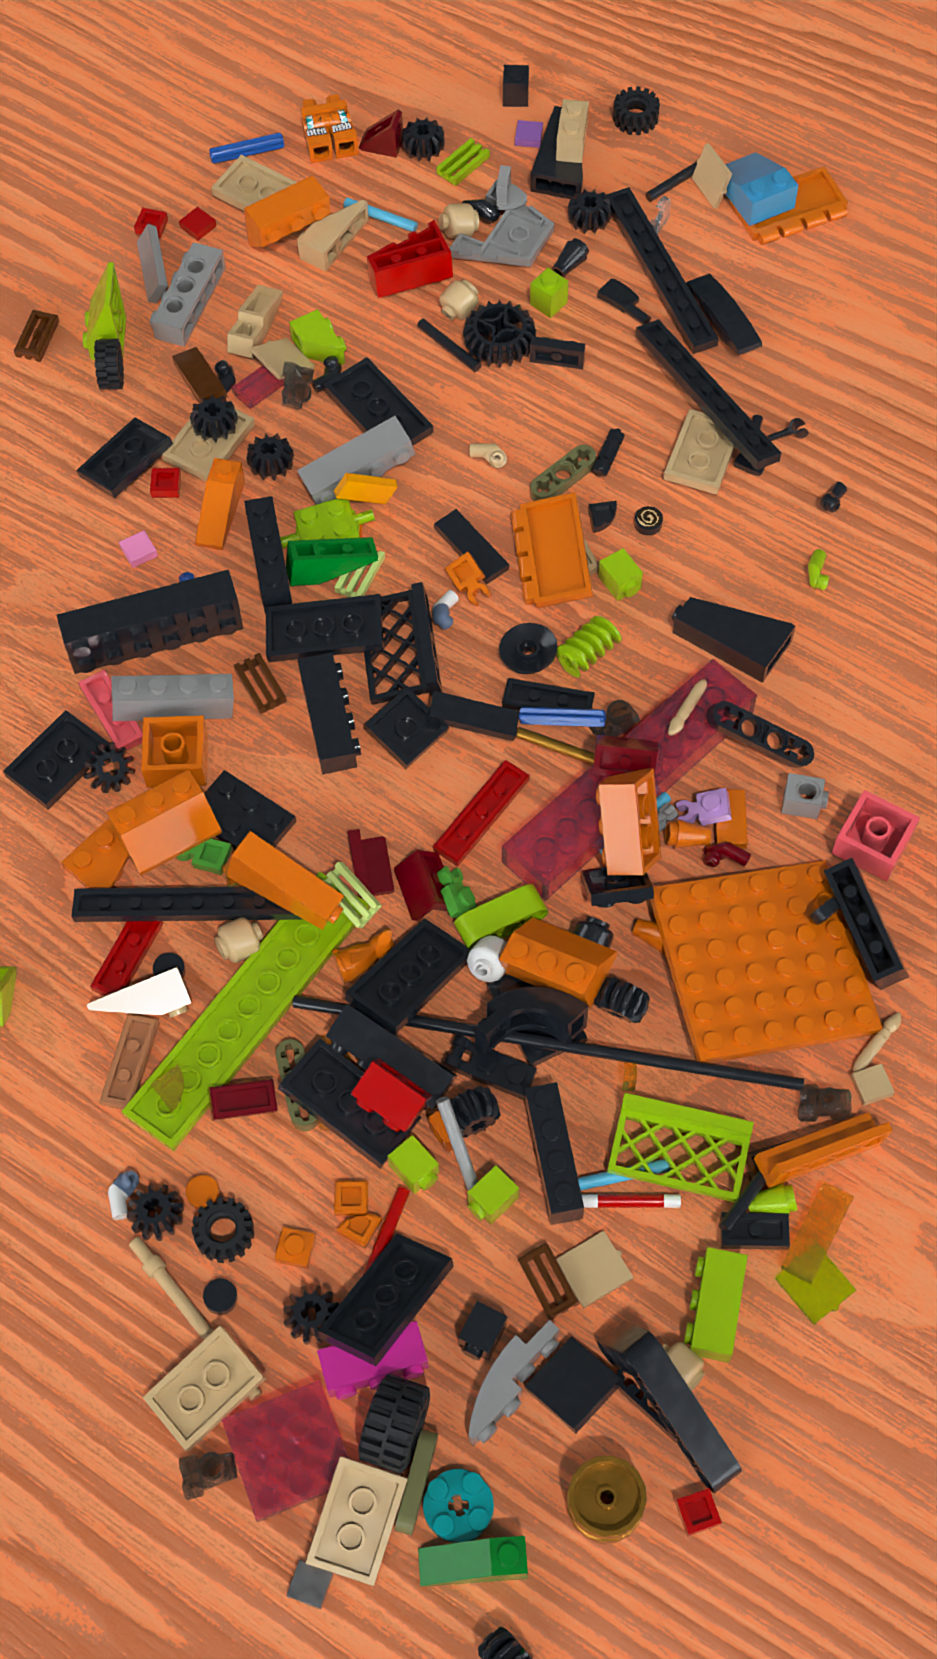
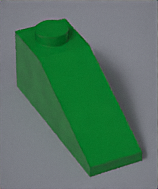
M373 537L288 541L286 570L290 586L322 584L378 561V553Z
M525 1536L487 1538L418 1548L420 1587L528 1579Z

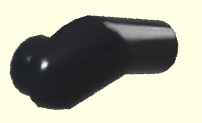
M836 482L823 495L820 500L821 509L832 513L839 509L840 498L847 492V487L842 482Z

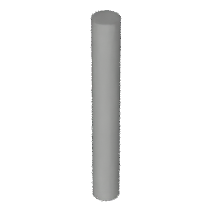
M442 1097L436 1103L464 1182L469 1191L478 1183V1179L449 1097Z

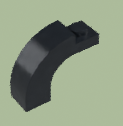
M523 987L507 991L487 1003V1016L475 1028V1050L486 1056L508 1035L524 1029L544 1031L567 1045L587 1027L589 1005L568 993L552 988Z

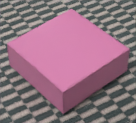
M141 531L119 542L120 548L132 568L158 557L157 551L145 531Z

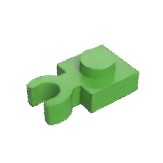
M211 838L175 858L180 861L192 859L193 868L222 876L232 847L230 843Z
M445 866L437 872L439 881L445 886L440 891L450 917L458 918L465 912L477 907L475 896L470 887L463 886V874L459 868H455L450 872L449 867Z

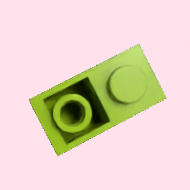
M318 309L289 322L291 340L308 359L324 362L325 358L336 356L341 365L345 364L344 352L347 350L345 342L341 336H336L331 321L327 317L324 318Z

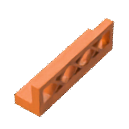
M867 1112L758 1153L754 1161L763 1174L768 1188L878 1147L891 1134L893 1129L889 1122L876 1126L871 1115Z

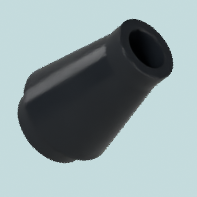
M577 238L567 241L552 270L564 278L569 272L587 260L589 249L586 244Z

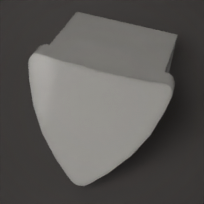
M500 165L496 185L497 209L509 210L526 204L527 195L519 187L511 184V166Z

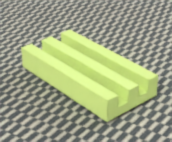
M378 552V561L372 563L357 592H353L362 577L367 565L355 571L346 589L345 586L353 571L341 575L334 587L335 593L346 597L365 596L385 559V552Z
M337 862L334 866L335 870L330 871L326 875L328 878L322 881L334 888L332 885L334 883L363 916L362 918L343 898L340 906L344 908V914L357 928H363L382 905L343 862ZM340 875H342L350 883V885L359 893V895L368 903V905L370 906L369 910L359 901L357 896L341 881V879L339 878Z

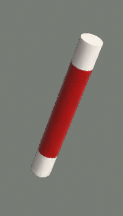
M581 1194L584 1208H681L680 1194Z

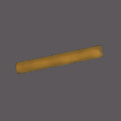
M519 727L517 731V739L594 765L595 753L522 727Z

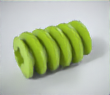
M594 616L590 619L589 623L582 626L581 630H577L573 637H569L565 644H561L557 648V658L566 672L579 678L581 676L579 669L586 672L589 669L588 663L594 665L597 662L596 656L601 658L605 656V649L609 651L613 649V642L618 644L622 641V637L610 621L601 616Z

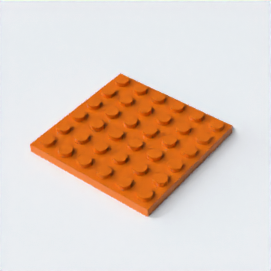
M826 860L653 887L654 899H650L697 1061L707 1063L727 1061L875 1035L883 1029L841 908L819 926L815 925L809 917L832 897L836 899L824 873V870L828 869Z

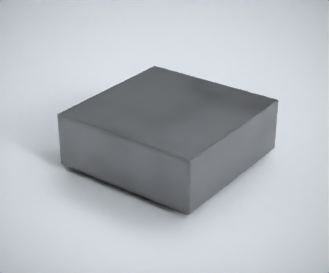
M299 1560L286 1596L321 1609L333 1573L305 1564V1562Z

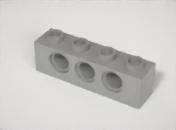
M193 242L189 251L184 253L182 264L179 270L174 272L170 287L167 291L163 292L157 311H153L151 315L150 325L153 327L155 339L185 347L226 269L223 250Z

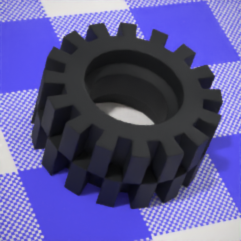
M636 86V90L628 87L627 92L623 89L620 91V95H616L614 100L613 122H615V126L617 128L620 127V131L623 133L625 130H628L629 135H632V132H636V135H641V131L645 134L649 133V128L653 130L655 124H658L659 98L655 97L656 94L653 91L649 94V89L647 88L641 91L639 86ZM639 109V110H642L643 112L635 113V112H631V111H629V110Z
M119 339L96 340L94 345V364L99 389H123L124 366Z
M223 1197L217 1198L215 1203H212V1200L207 1201V1207L204 1209L201 1206L197 1210L199 1213L198 1217L194 1216L192 1221L194 1227H192L193 1239L202 1255L205 1254L207 1259L211 1261L216 1259L218 1263H224V1259L233 1262L235 1261L234 1257L237 1255L241 1258L245 1255L244 1250L246 1248L250 1249L252 1245L251 1238L254 1239L255 1234L253 1230L254 1225L248 1210L245 1209L242 1203L239 1202L237 1204L234 1199L229 1197L228 1201H224ZM219 1219H230L236 1225V1232L228 1241L219 1242L211 1237V1227Z

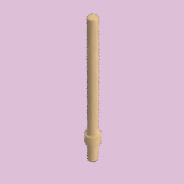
M140 1237L132 1240L129 1247L143 1263L142 1269L150 1279L155 1278L204 1341L213 1332L212 1328L165 1270L166 1264L158 1255H153ZM257 1387L248 1396L251 1402L261 1396V1390Z

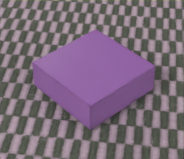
M518 120L515 146L540 148L543 122Z

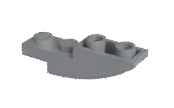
M551 1320L527 1344L515 1335L493 1363L480 1388L471 1416L468 1440L473 1447L479 1441L483 1444L486 1443L498 1429L495 1424L503 1415L509 1418L522 1404L519 1400L522 1396V1389L516 1384V1381L519 1380L523 1383L536 1369L533 1365L541 1355L547 1358L559 1345L556 1339L559 1337L560 1329Z

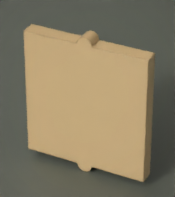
M705 144L700 158L697 159V166L692 180L713 208L716 209L719 208L724 194L727 193L726 188L732 173L712 146Z
M288 338L272 342L267 341L265 344L251 348V352L278 380L291 376L298 377L299 374L312 371L315 367Z
M604 1230L557 1258L583 1309L633 1279V1275L621 1258L622 1252L615 1249Z

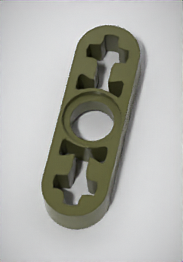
M579 445L568 452L531 482V499L533 501L559 496L592 471L596 461L595 450L588 445ZM564 470L569 472L571 476L567 479H560L555 474ZM540 488L541 490H545V489L548 488V492H547V493H546L545 491L538 492V489Z
M293 1039L282 1041L276 1048L275 1055L281 1081L291 1071L289 1061L285 1057L287 1056L286 1051L293 1050V1053L296 1054L294 1057L296 1065L305 1055L302 1044ZM285 1095L293 1126L300 1131L314 1129L319 1121L311 1114H309L308 1121H303L301 1117H296L301 1115L300 1107L295 1102L291 1103L293 1100Z
M421 1429L395 1525L396 1532L410 1536L413 1535L439 1433Z

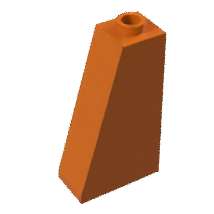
M251 831L231 856L226 876L322 930L328 922L334 924L344 910L340 906L344 898L343 894Z

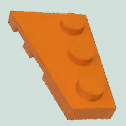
M108 818L61 863L63 868L86 888H113L116 880L119 881L124 872L123 868L129 856L112 829Z

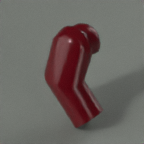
M722 842L708 846L704 851L703 861L709 867H716L719 865L720 860L730 859L744 867L748 863L751 853L731 842Z

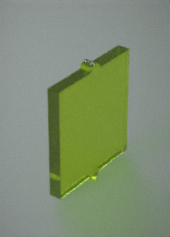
M818 1244L800 1258L795 1257L792 1261L793 1264L775 1277L778 1284L813 1325L831 1311L837 1312L839 1305L856 1292L854 1286Z

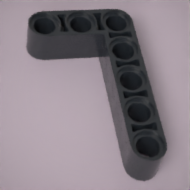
M623 1320L597 1340V1345L607 1360L613 1366L634 1377L701 1481L707 1488H710L712 1493L718 1492L742 1472L738 1461L662 1345L651 1332Z

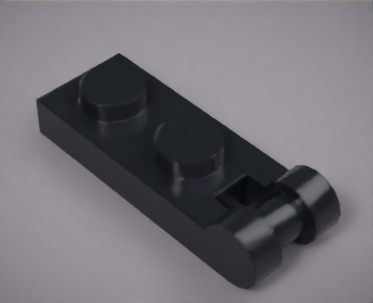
M462 1035L454 1036L451 1042L453 1048L450 1054L445 1055L442 1062L443 1066L455 1073L525 1101V1088L531 1087L537 1074L536 1067L493 1050L484 1056L475 1050L474 1042H471ZM464 1053L472 1056L469 1064L461 1060Z

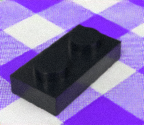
M532 336L530 342V362L583 370L586 344Z
M721 1212L720 1223L728 1212ZM744 1213L730 1233L721 1230V1249L789 1250L788 1213Z

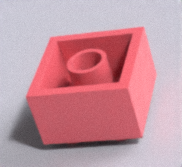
M864 790L839 832L831 854L843 860L853 858L859 868L888 881L914 835L920 817Z

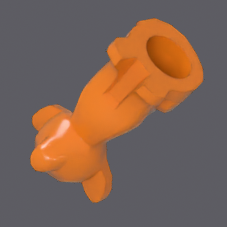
M385 929L381 933L373 935L369 943L356 944L345 950H338L336 948L332 950L337 969L344 984L355 980L377 958L381 959L394 947L391 929Z

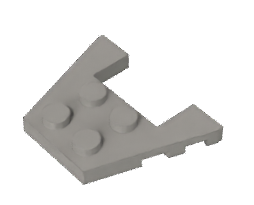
M496 180L485 195V200L497 207ZM524 204L514 209L505 210V213L485 242L460 233L450 246L452 258L531 267L553 234L555 223L533 206L528 207Z

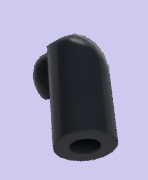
M485 199L464 200L462 202L472 205L473 209L477 210L479 217L485 222L492 223L500 217V210Z
M336 356L325 358L324 365L326 367L324 375L311 381L316 393L323 391V384L341 373L342 366Z
M221 360L215 364L214 369L217 372L219 381L226 389V393H228L235 385L236 378L232 366L228 365L227 361Z

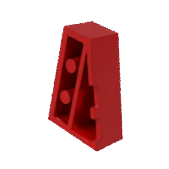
M435 220L429 222L428 228L419 233L415 231L409 233L408 239L399 244L392 242L367 256L370 283L378 298L453 277L451 250Z

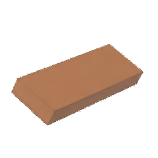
M127 1014L99 1101L102 1106L123 1110L139 1091L160 1023L158 1019Z

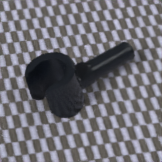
M794 418L791 420L789 427L768 435L770 441H774L794 434L795 437L802 439L809 434V431L806 428L797 430L806 423L800 418Z

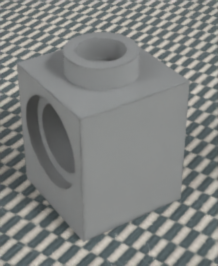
M789 773L785 785L781 813L818 819L820 809H826L829 791H824L825 779ZM806 794L812 799H804L800 795Z

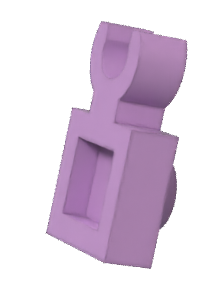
M726 788L696 794L697 802L691 803L688 800H681L676 803L679 812L688 810L685 816L678 817V819L694 823L696 819H699L701 825L704 826L732 820L729 793Z

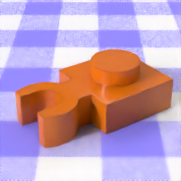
M466 552L445 567L461 593L468 590V599L475 606L480 605L476 599V594L479 591H483L487 597L492 596L490 589L479 582L486 576L469 552Z

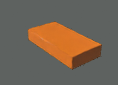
M727 789L732 820L715 823L716 844L731 842L742 849H747L745 790Z

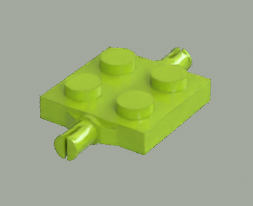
M336 498L294 511L297 524L296 533L280 537L283 549L288 547V541L360 538L359 525L376 520L372 509L356 514L351 508L349 500Z

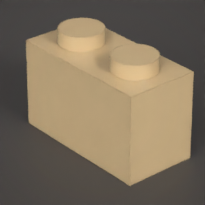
M563 99L557 134L556 161L582 163L588 126L589 101Z

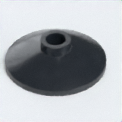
M523 623L505 633L500 641L499 654L503 664L508 669L520 674H533L544 670L554 661L558 645L555 635L547 627L537 623Z

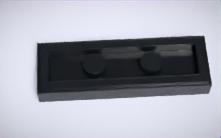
M457 509L434 523V529L460 557L466 552L473 556L486 576L482 579L486 584L509 570V563Z
M508 678L502 707L520 711L521 707L592 709L595 692Z
M433 690L427 721L514 741L519 711Z

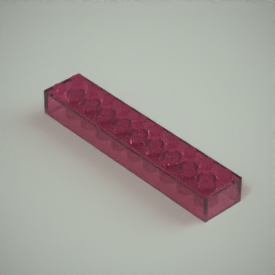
M714 659L709 661L625 736V738L658 741L654 778L656 798L662 792H667L728 736L714 729L708 723L707 711L710 706L720 701H728L751 713L754 712L757 694ZM705 679L707 681L706 690L684 722L682 730L673 736H669L668 729L672 718L676 716L679 708L695 684ZM724 710L717 711V714L721 716L720 721L729 719L724 716ZM738 717L729 720L734 722ZM594 764L502 845V863L526 885L533 884L544 901L549 899L592 860L604 846V836L599 831V820L602 816L601 806L596 801V790L599 784L609 776L593 774Z

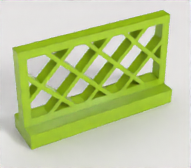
M624 1093L607 1173L736 1202L740 1194L754 1122ZM625 1121L639 1122L646 1132L631 1140L624 1130ZM666 1128L673 1131L677 1140L663 1148L654 1133ZM695 1135L704 1137L710 1146L695 1155L687 1143V1140ZM650 1137L658 1151L643 1159L635 1145ZM623 1138L626 1144L620 1147L621 1139ZM727 1143L742 1146L740 1156L729 1163L719 1150L720 1147ZM681 1144L690 1156V1159L676 1167L667 1152ZM629 1148L639 1162L630 1168L616 1165L618 1155ZM714 1152L723 1166L708 1174L700 1159ZM660 1156L664 1158L671 1169L662 1176L653 1174L647 1165ZM694 1163L704 1178L696 1183L686 1182L680 1171ZM738 1164L737 1172L735 1173L732 1167ZM643 1167L645 1172L639 1171L638 1169ZM727 1171L734 1181L733 1192L719 1189L713 1179Z

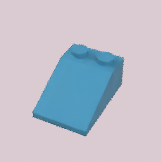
M756 152L725 164L732 173L726 188V196L749 226L795 208L798 184L785 167Z

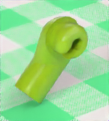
M821 549L813 552L808 563L809 584L815 590L816 588L825 590L830 579L828 575L821 574L827 557L826 552Z

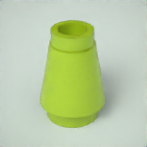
M781 1183L760 1191L749 1206L750 1213H788L790 1216L789 1212L797 1211L792 1184L784 1186Z

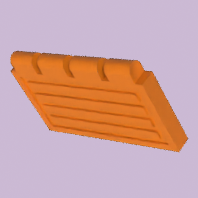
M825 166L793 176V179L798 184L795 208L749 226L732 202L730 203L753 241L758 240L761 245L778 240L780 235L784 238L802 232L803 226L808 230L825 224L827 219L831 222L848 215V201Z
M576 492L520 504L521 509L511 512L513 531L515 532L517 556L520 557L518 559L520 579L524 582L521 585L524 604H536L537 608L593 597Z

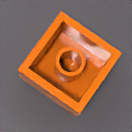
M204 715L143 717L141 772L146 787H156L188 769L199 786H206L208 731Z

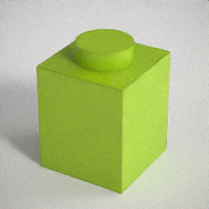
M550 268L544 270L531 282L530 305L549 318L568 303V280Z
M624 548L599 561L598 577L617 601L624 597H631L641 589L643 572Z
M413 1135L387 1156L389 1167L414 1194L420 1189H423V1191L429 1189L438 1180L439 1163Z
M495 1165L467 1192L469 1203L467 1207L478 1220L481 1221L484 1218L491 1225L519 1198V1187Z

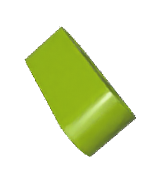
M527 884L465 912L455 920L454 924L465 945L472 950L481 938L497 936L503 939L512 935L516 929L531 918L544 919L549 911L535 886Z

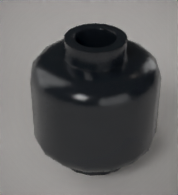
M587 916L585 920H579L572 932L575 935L610 948L614 938L608 923Z

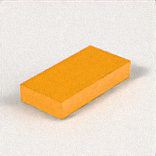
M345 473L334 489V493L338 499L386 504L398 486L396 479Z

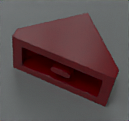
M398 109L368 127L358 148L365 152L397 158L402 145V112Z

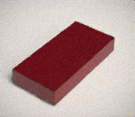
M273 1079L208 1088L212 1121L275 1113L278 1111Z

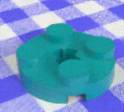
M452 1469L441 1473L429 1483L423 1500V1511L428 1527L438 1537L452 1544L473 1541L483 1534L493 1517L494 1501L489 1486L479 1474L465 1469ZM455 1497H461L462 1501H467L469 1504L468 1510L463 1509L465 1514L462 1516H456L454 1510L449 1511L448 1509L449 1502L454 1503L452 1499Z

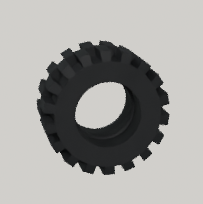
M390 1373L382 1379L372 1399L359 1442L360 1460L399 1474L407 1468L416 1449L418 1438L426 1419L430 1403L429 1387Z

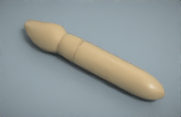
M705 679L695 684L679 708L676 716L672 718L668 729L669 736H673L682 730L684 722L706 690L707 681Z
M895 1013L883 1022V1029L875 1034L854 1062V1072L865 1069L886 1043L891 1033L899 1028L902 1020L900 1013Z

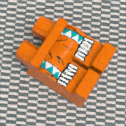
M338 94L329 95L324 104L317 105L316 100L313 98L303 100V107L301 108L302 126L311 163L333 160L332 144L336 159L359 155L358 137L351 122L346 100H341ZM340 143H351V147L348 149L339 148ZM325 147L327 150L322 154H316L313 149Z

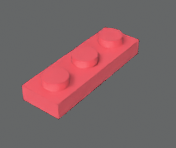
M105 669L78 682L81 691L109 738L115 743L116 749L125 747L127 751L142 743L143 732L136 721H113L111 679Z

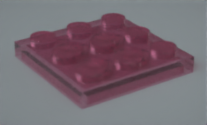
M320 1380L221 1419L257 1522L327 1494L339 1457L348 1458Z

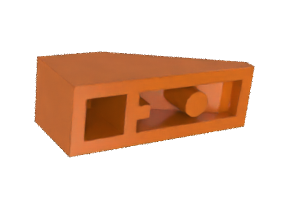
M214 457L206 481L195 539L196 546L223 550L245 484L242 462Z

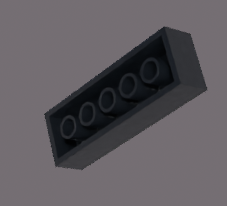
M229 569L56 615L74 674L88 673L96 668L118 665L126 660L148 657L152 653L174 650L182 645L204 642L212 637L230 635L244 629L238 598Z

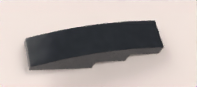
M710 273L686 282L694 298L699 302L704 315L712 322L716 335L737 355L762 347V340L749 319L726 289Z

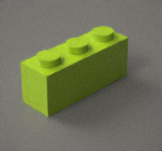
M707 1247L705 1256H698L695 1277H700L701 1280L699 1290H692L689 1310L695 1311L694 1323L687 1322L684 1343L690 1344V1349L699 1357L729 1363L731 1360L748 1255Z

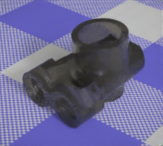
M284 362L282 376L285 379L284 389L281 393L283 406L301 410L303 403L311 398L312 391L309 384L313 380V369L301 367L293 362Z
M616 700L607 707L605 726L589 728L595 736L619 737L622 734H626L633 725L640 721V718L629 703L624 700Z
M804 1084L803 1091H800L799 1120L801 1122H816L818 1117L829 1116L835 1121L844 1120L849 1116L852 1109L851 1091L849 1089L831 1087L819 1088L817 1084Z
M208 1452L201 1458H198L196 1454L179 1458V1469L183 1478L182 1488L186 1500L204 1496L205 1490L238 1477L235 1457L232 1452L223 1454ZM221 1465L219 1473L215 1475L216 1468Z

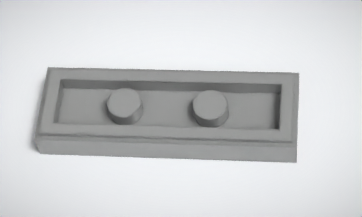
M147 224L137 240L148 302L157 303L162 297L163 292L167 289L168 283L157 228L154 225Z

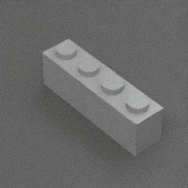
M393 416L297 471L308 493L317 505L336 499L334 489L345 473L380 477L387 470L407 462L410 457L416 454L408 435L396 416Z
M232 674L111 676L113 721H143V717L204 715V719H230L233 716L234 703Z

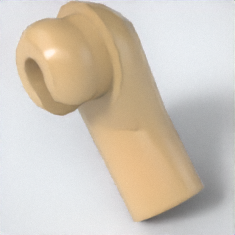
M470 443V457H483L495 468L505 465L507 461L506 454L496 444Z

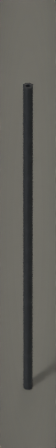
M295 995L292 1006L298 1009L339 1015L347 1003ZM415 1015L405 1026L475 1038V1028L477 1025ZM518 1031L508 1035L501 1041L803 1091L804 1078L573 1040L565 1045L555 1037Z

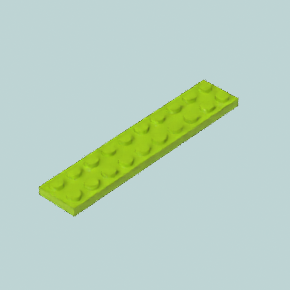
M320 871L316 875V877H318L321 880H326L328 878L325 874H323ZM333 883L332 885L334 886V888H335L338 892H340L341 894H343V893L334 885V883ZM344 896V899L352 906V908H353V909L361 916V918H362L363 916L360 914V912H359V911L351 904V902ZM357 896L359 901L369 910L368 903ZM342 912L334 924L328 922L322 930L306 920H279L260 943V949L248 957L121 1111L123 1116L174 1152L209 1109L208 1088L224 1086L230 1083L292 1006L294 996L301 995L333 955L332 950L338 949L356 927L352 921Z

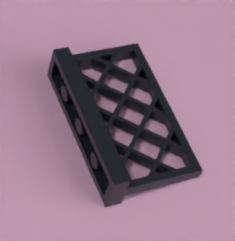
M423 582L411 584L412 590L381 596L383 621L389 614L399 619L391 630L383 627V633L386 634L383 638L384 648L392 638L402 645L394 655L386 650H377L372 653L371 651L364 652L372 705L393 700L401 691L408 687L403 683L411 673L421 678V685L408 687L415 695L426 693L432 695L433 690L443 693L429 599ZM409 600L410 606L403 615L393 610L397 603ZM404 623L413 628L412 633L407 639L396 634ZM408 648L417 652V656L410 664L400 659ZM380 654L390 659L382 670L373 666V662ZM396 663L406 669L398 680L388 675V672ZM383 679L394 684L388 692L377 694L376 687Z

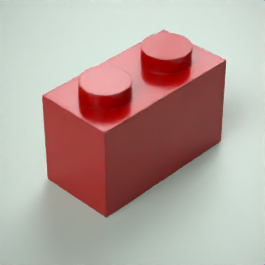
M380 1058L372 1061L351 1095L357 1098L356 1103L362 1109L370 1113L374 1110L384 1117L382 1121L385 1125L397 1132L400 1129L404 1132L410 1129L432 1097L430 1093Z

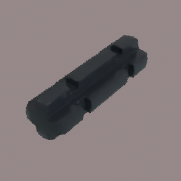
M610 429L606 437L607 440L604 441L597 456L598 460L595 461L592 467V471L596 473V476L608 475L611 468L610 465L613 464L620 448L619 445L622 444L625 437L621 429Z

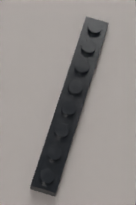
M630 187L606 194V198L610 199L612 204L611 211L613 217L692 353L695 354L718 346L719 338Z
M659 319L636 327L635 336L756 470L780 461L782 454L780 450Z
M247 887L74 889L71 915L74 922L234 920L240 917L248 920H304Z

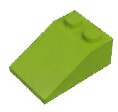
M108 262L90 299L89 311H85V325L88 329L87 332H83V347L88 349L91 360H95V341L100 339H119L122 356L124 355L127 316L114 262Z

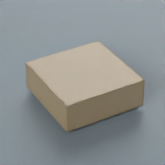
M883 1064L851 1074L852 1082L863 1106L892 1097L895 1093Z

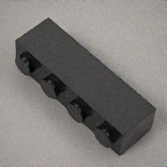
M272 496L244 501L265 614L267 606L292 604Z
M332 652L298 659L322 775L357 768L356 756L361 755L358 738L352 739L351 730H355L352 712L346 713L345 705H350L346 687L340 688L339 681L344 680L341 663H335Z
M850 858L824 870L875 984L882 990L908 978L909 974L854 859Z
M348 1003L326 1034V1037L332 1040L330 1046L344 1056L349 1052L357 1057L359 1060L356 1064L362 1069L367 1070L372 1061L380 1058L430 1093L432 1097L423 1110H426L428 1106L432 1109L437 1108L436 1101L446 1095L458 1076L399 1035H394Z
M555 1082L525 1088V1106L550 1225L581 1220L584 1214V1204L558 1084Z

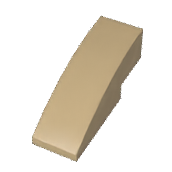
M257 285L238 310V320L228 332L227 352L253 359L255 355L251 352V348L263 343L283 296L282 290Z

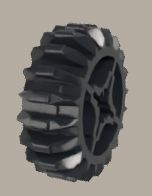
M500 299L497 304H492L488 301L486 307L479 304L477 311L471 310L469 318H466L463 330L465 346L471 356L477 357L480 363L487 361L489 367L496 363L499 368L503 363H507L510 367L513 361L521 363L523 356L528 357L530 353L532 336L536 337L535 322L530 317L528 310L522 311L520 304L513 306L511 301L507 304H502Z

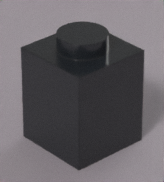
M504 65L503 107H528L529 65Z
M477 1301L458 1336V1344L463 1347L461 1351L474 1360L479 1361L482 1357L489 1361L507 1326L508 1316Z

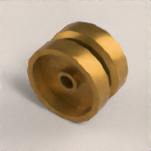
M596 1456L584 1462L573 1474L567 1494V1511L574 1528L586 1539L599 1544L617 1543L629 1537L639 1525L647 1503L646 1486L639 1472L629 1462L615 1456ZM601 1494H607L608 1499L613 1497V1502L611 1504L602 1503L600 1500Z

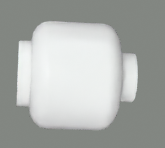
M497 936L481 938L468 954L467 964L470 972L483 982L498 981L506 973L498 959L507 942Z

